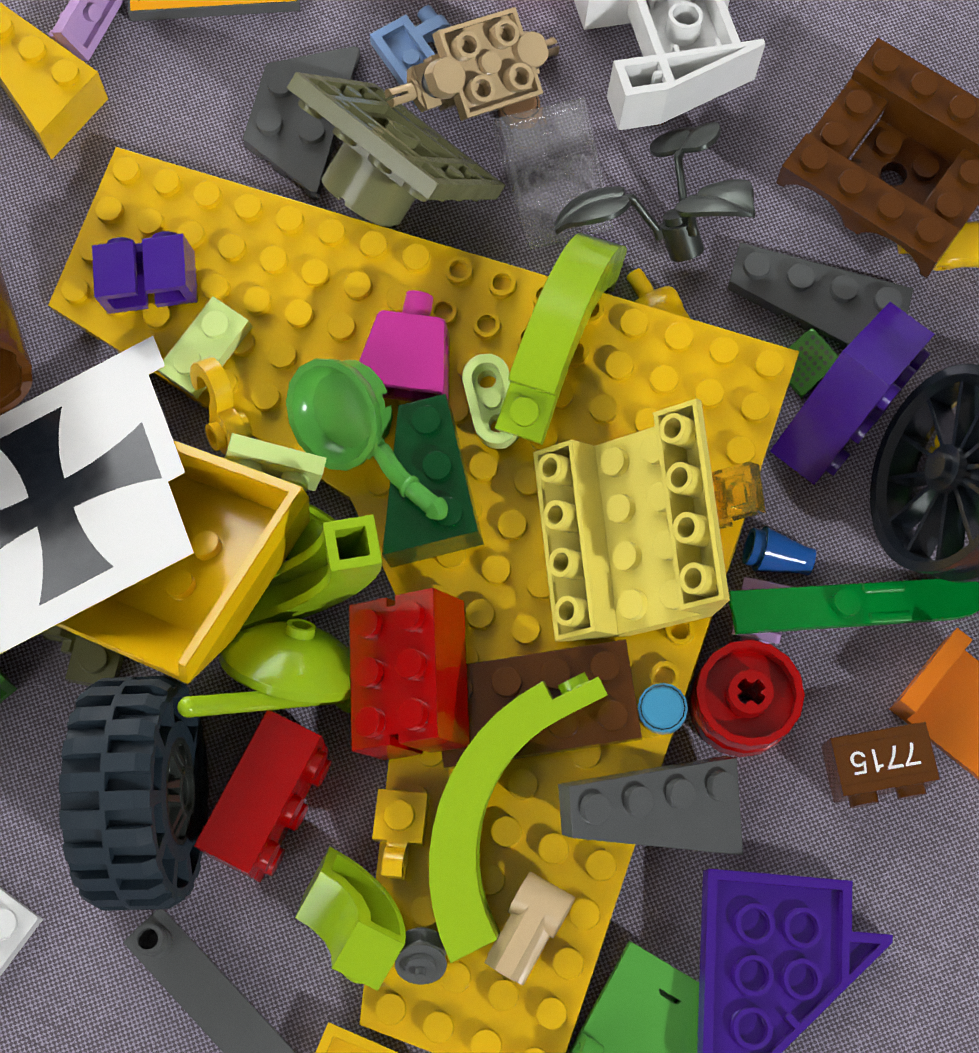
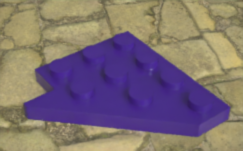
M720 869L703 870L697 1053H782L893 943V935L852 932L853 881Z

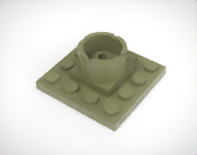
M296 72L287 86L288 90L300 98L298 105L301 109L315 118L322 119L324 117L335 126L332 130L333 134L343 141L342 146L322 177L323 185L335 198H343L345 206L377 225L387 228L398 227L415 199L423 202L427 200H439L441 202L445 200H456L462 202V200H473L475 202L479 200H496L506 186L405 106L400 104L391 108L387 101L393 97L385 98V91L375 83Z

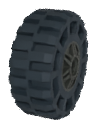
M170 676L102 678L87 687L86 691L77 698L75 702L76 708L70 714L67 723L68 731L62 746L61 775H59L61 804L59 819L60 829L63 832L64 844L62 846L65 861L68 862L70 867L69 875L73 885L79 888L81 898L100 910L170 909L191 894L194 888V881L198 878L201 868L200 862L203 852L194 845L208 821L207 800L209 792L206 765L207 752L203 739L202 721L200 717L186 718L180 715L177 709L178 702L183 697L190 696V690L185 684Z

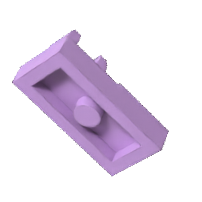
M70 0L65 10L60 13L59 20L53 30H50L48 35L82 61H89L124 0Z

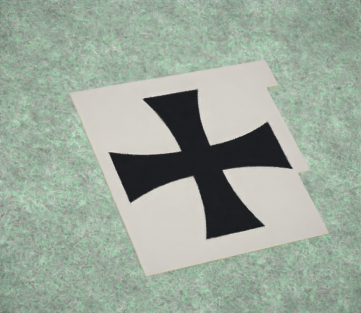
M154 336L0 415V654L194 553L168 483L184 474L185 470L149 377L153 372L165 367Z

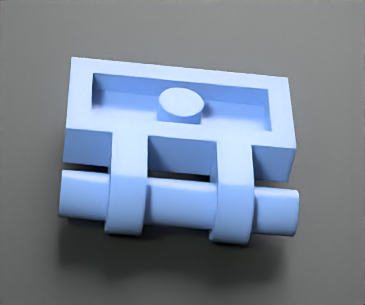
M431 5L424 6L419 10L417 16L422 23L416 27L405 14L370 34L372 47L400 85L407 83V69L424 63V59L435 55L427 44L430 41L434 43L432 34L438 30L451 27L444 15H437Z

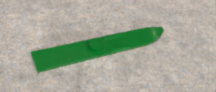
M942 579L738 590L729 591V605L735 635L950 621L969 617L979 611V582L955 583Z

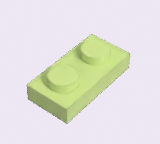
M212 296L164 358L165 367L158 371L162 376L198 399L206 387L199 390L193 388L190 376L191 365L208 357H214L223 366L253 326L245 317Z
M234 433L231 434L225 455L227 460L302 486L305 491H316L323 476L327 459L322 456Z

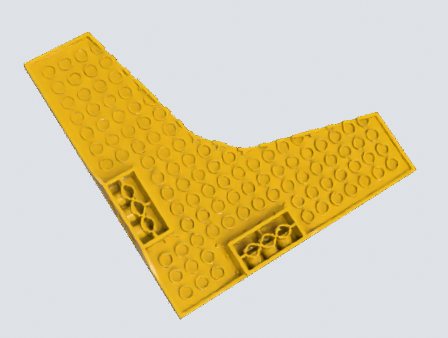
M116 147L48 304L55 313L96 339L105 342L116 349L118 353L154 336L161 357L164 360L212 296L249 320L253 326L222 366L233 391V408L238 413L243 412L246 415L252 428V437L255 439L305 452L298 444L291 429L286 406L289 382L298 368L316 358L359 361L379 311L402 312L407 291L416 290L432 295L434 299L430 316L444 319L449 331V404L456 425L484 545L391 568L382 555L390 480L383 473L374 456L348 471L332 470L324 467L323 476L320 481H323L337 490L339 494L352 501L359 517L374 514L382 567L395 595L435 588L464 601L467 664L626 639L637 710L640 696L645 689L654 684H671L681 690L686 698L713 616L632 636L564 642L555 641L533 452L571 439L596 446L654 427L653 412L693 399L701 400L727 576L762 464L799 356V351L603 293L588 320L576 348L543 445L519 437L509 447L502 449L491 448L483 444L476 434L462 380L464 367L469 360L477 355L493 354L503 359L508 366L509 372L511 371L528 322L549 276ZM170 231L177 234L183 233L195 251L198 302L157 307L155 305V294L152 293L148 294L149 309L108 314L94 297L92 245L106 244L108 240L117 237L130 238L136 244L142 243V239L151 238L155 233ZM158 370L153 372L154 376L168 385L174 386L185 393L187 397L209 410L210 395L207 387L199 398L196 399L162 376ZM491 376L484 377L479 385L483 388H490L496 383V379ZM383 398L385 407L391 405L393 414L390 432L384 441L394 451L398 406L410 403L411 401ZM497 420L494 421L490 429L494 432H501L495 429ZM639 719L642 740L511 760L494 787L482 824L480 868L487 902L501 932L511 915L508 913V910L516 893L529 872H532L575 897L560 929L554 938L550 937L524 985L507 978L484 963L494 942L450 963L446 953L447 967L444 975L437 981L429 984L419 985L405 981L398 975L394 962L378 991L364 985L359 1025L432 1053H567L636 844L563 836L561 831L558 784L661 767L673 733L665 735L652 733L644 727ZM423 751L421 755L389 759L387 790L428 793L430 796L424 846L409 845L406 880L389 879L381 875L383 854L387 842H380L376 880L395 901L402 915L406 931L422 927L438 932L429 886V852L432 828L439 801L453 769L446 770L443 767L441 751L433 753Z

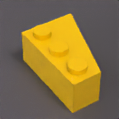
M0 2V85L52 160L108 100L98 71Z

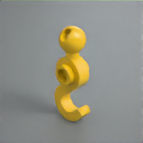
M214 357L194 362L190 367L192 386L195 390L207 387L210 395L209 424L205 426L208 442L215 451L220 450L226 455L232 433L252 438L250 422L243 412L238 413L233 408V391L228 376L220 362Z

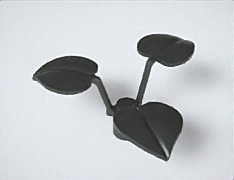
M717 122L705 123L697 127H683L658 136L650 145V153L654 157L674 155L679 203L674 209L667 211L662 216L663 222L660 226L636 195H625L623 187L614 186L591 190L571 200L558 215L554 230L557 236L568 228L608 221L620 216L630 206H633L653 231L655 240H665L670 260L683 262L696 258L704 251L696 217L736 216L755 218L754 190L750 181L733 179L706 185L698 191L697 195L687 197L683 167L684 154L708 149L719 139L721 128Z

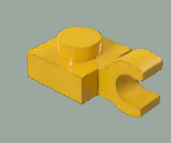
M378 789L372 839L377 842H387L381 869V875L385 876V878L406 880L409 845L424 846L430 799L428 793Z

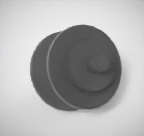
M422 927L406 931L405 945L395 961V969L402 979L413 984L423 985L433 983L444 975L447 967L446 951L439 933L433 929Z

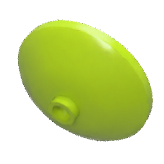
M303 619L271 621L241 629L234 640L219 654L220 665L230 677L244 686L263 694L307 703H331L351 698L350 649L332 634L317 628L309 621Z

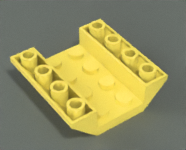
M693 399L653 412L654 427L596 446L571 439L533 452L555 641L564 642L632 636L713 616L730 601L701 400Z

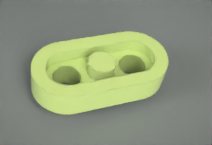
M480 354L468 361L462 373L463 385L474 428L478 438L486 446L495 449L506 448L514 444L519 437L504 432H494L490 428L492 423L498 420L510 384L508 380L510 372L507 364L500 357L493 354ZM491 376L496 379V383L490 388H483L479 385L484 377Z

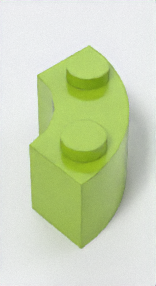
M329 846L304 892L295 918L310 927L325 942L331 954L332 969L342 973L348 980L354 983L364 984L378 991L405 945L406 930L402 915L390 894L368 871L343 853Z

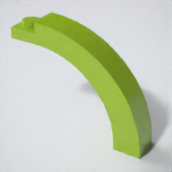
M584 233L576 234L565 246L541 291L508 377L510 384L495 426L496 430L543 445L564 380L581 336L602 294L606 290L614 292L627 253L626 246Z
M374 514L323 522L322 533L315 543L299 555L283 562L241 629L271 621L302 619L339 604L367 587L377 577L382 567Z
M583 672L558 685L562 695L553 699L545 681L520 694L498 711L477 733L453 769L439 801L432 828L429 852V886L432 908L440 939L450 963L496 941L499 937L500 930L487 902L480 868L482 824L495 785L516 753L535 735L561 718L608 695L599 676L589 681L586 673Z

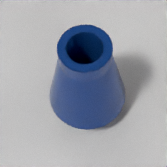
M764 526L762 529L752 528L749 531L742 554L743 564L752 566V570L756 572L799 573L808 576L812 572L816 560V549L804 546L767 526Z

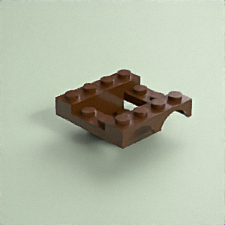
M878 37L855 67L850 80L812 131L804 135L783 163L776 183L782 187L790 184L799 185L816 192L838 211L843 220V226L857 235L865 232L874 233L897 243L915 260L920 270L919 274L928 278L979 206V98ZM882 114L880 120H879L878 123L875 125V127L873 128V130L870 132V134L867 136V138H866V139L864 140V142L861 144V146H860L859 149L856 151V153L853 155V157L849 160V157L851 156V154L854 152V150L857 148V146H858V145L860 144V142L863 140V138L865 137V135L868 133V131L871 129V127H872V126L874 125V123L877 121V119L879 118V116ZM887 170L895 171L902 177L903 183L896 186L889 185L882 179L881 173Z

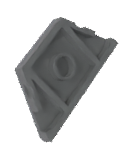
M346 47L266 63L243 136L245 148L258 158L270 162L273 169L285 179L289 177L305 189L306 195L312 200L318 201L323 186L322 177L329 166L337 136L332 132L335 126L324 117L322 119L315 118L301 109L298 105L300 98L288 90L287 86L296 72L354 80L361 57L360 47Z

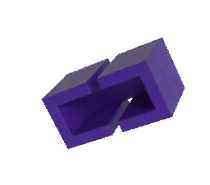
M162 231L155 233L151 238H144L142 243L136 244L130 238L117 237L108 240L106 244L92 245L94 297L108 314L149 309L148 294L152 293L155 294V305L157 307L198 302L195 251L183 233L177 234L175 232Z

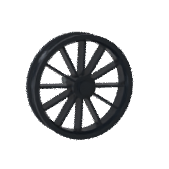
M959 364L945 368L927 378L905 399L893 416L881 440L873 466L870 486V509L873 527L886 554L906 569L920 573H929L939 579L955 583L979 580V365ZM957 405L956 414L954 416L952 409ZM935 430L940 443L938 448L928 443ZM923 453L928 457L925 463V471L916 472ZM928 485L912 499L913 487ZM920 522V524L918 525V527H917V529H916V531H915L914 527ZM965 532L969 540V544L964 547ZM937 546L936 559L933 560L930 557Z

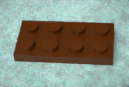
M626 639L467 664L470 743L498 711L520 694L545 681L553 699L562 695L558 685L583 672L586 673L589 681L599 676L608 695L543 729L530 739L516 753L513 759L642 740ZM467 747L441 751L443 767L446 770L454 769Z

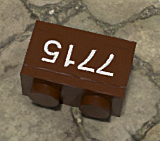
M926 722L833 737L821 746L834 803L849 801L850 808L879 803L878 795L896 792L898 800L924 796L927 794L925 787L940 780Z

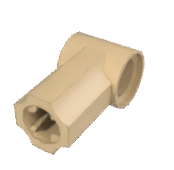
M529 872L510 905L508 913L511 915L499 933V937L494 942L484 963L507 978L524 985L550 937L554 938L560 929L575 897L536 874Z

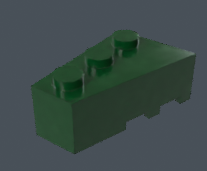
M446 394L399 405L393 452L411 476L418 477L419 482L437 497H442L446 501L448 513L442 520L426 517L427 513L407 497H402L399 494V489L390 482L383 557L392 568L484 545L453 413Z

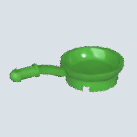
M316 358L300 366L289 382L286 406L289 424L298 444L304 451L327 458L326 468L344 471L359 466L374 456L383 473L399 489V494L402 497H407L427 513L426 517L434 520L444 519L448 513L446 501L442 497H437L419 482L418 477L411 476L399 462L389 444L384 441L390 432L393 414L391 405L385 407L382 395L388 392L377 374L370 367L357 360L341 361L338 359Z

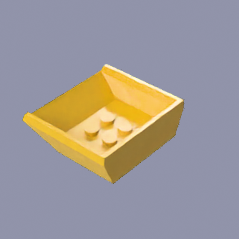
M174 441L185 473L168 483L194 553L56 626L189 684L234 640L310 522L309 497L302 486Z

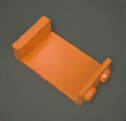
M956 628L941 642L889 710L908 725L926 722L931 743L979 780V661L965 650L973 639L959 628Z

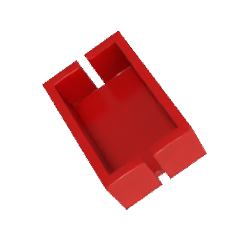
M428 588L395 595V601L386 597L349 605L352 751L389 760L421 755L423 751L433 753L468 747L470 739L464 601L435 588Z
M267 710L194 846L208 857L261 883L265 874L272 877L285 854V849L280 847L289 829L295 832L299 828L307 813L309 805L304 803L305 797L312 785L319 787L322 784L331 766L332 761L327 759L329 750L322 736L271 710Z

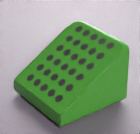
M813 328L805 332L789 347L799 351L789 385L801 398L817 387L839 357Z

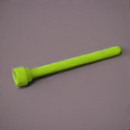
M259 691L186 696L178 702L177 709L180 715L186 718L333 704L344 712L351 713V698L331 703H307L281 699Z

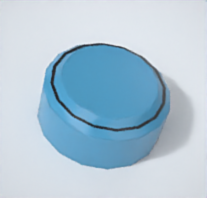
M654 684L645 689L639 698V719L644 727L652 733L660 735L671 734L681 728L686 720L688 711L686 698L681 690L671 684Z

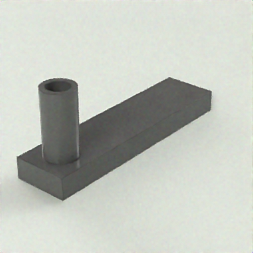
M157 909L123 942L223 1053H297L165 909Z

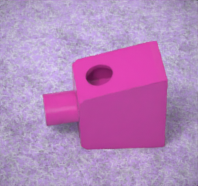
M407 291L402 312L382 310L376 316L359 362L370 367L383 381L388 392L382 395L383 398L414 402L446 394L449 402V331L444 319L430 316L434 298L426 292Z

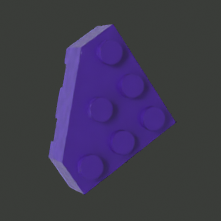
M889 302L841 352L770 452L813 485L816 484L826 471L834 476L851 455L844 450L851 440L856 444L861 442L872 426L877 423L891 405L896 395L901 392L912 376L917 373L931 355L924 348L935 334L895 304Z

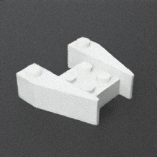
M574 0L584 30L631 23L643 57L613 61L607 99L618 130L664 123L740 87L756 77L765 41L764 39L740 42L728 11L730 0Z

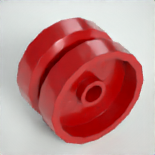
M755 640L730 642L712 653L692 683L688 705L692 724L703 741L720 753L736 757H747L762 754L777 745L790 732L801 716L805 694L801 674L786 654L771 644ZM744 694L750 698V701L744 704L738 696Z

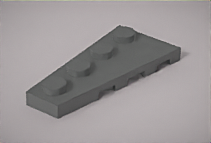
M741 242L727 287L728 290L777 316L782 313L801 323L800 328L806 331L813 328L816 332L841 344L840 349L842 350L854 340L889 302H892L908 314L914 289Z
M719 756L558 784L561 831L563 836L577 839L743 855L736 757Z

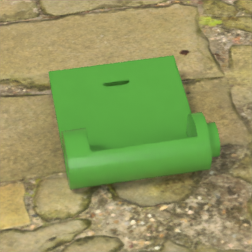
M628 941L568 1053H697L699 982L633 942Z

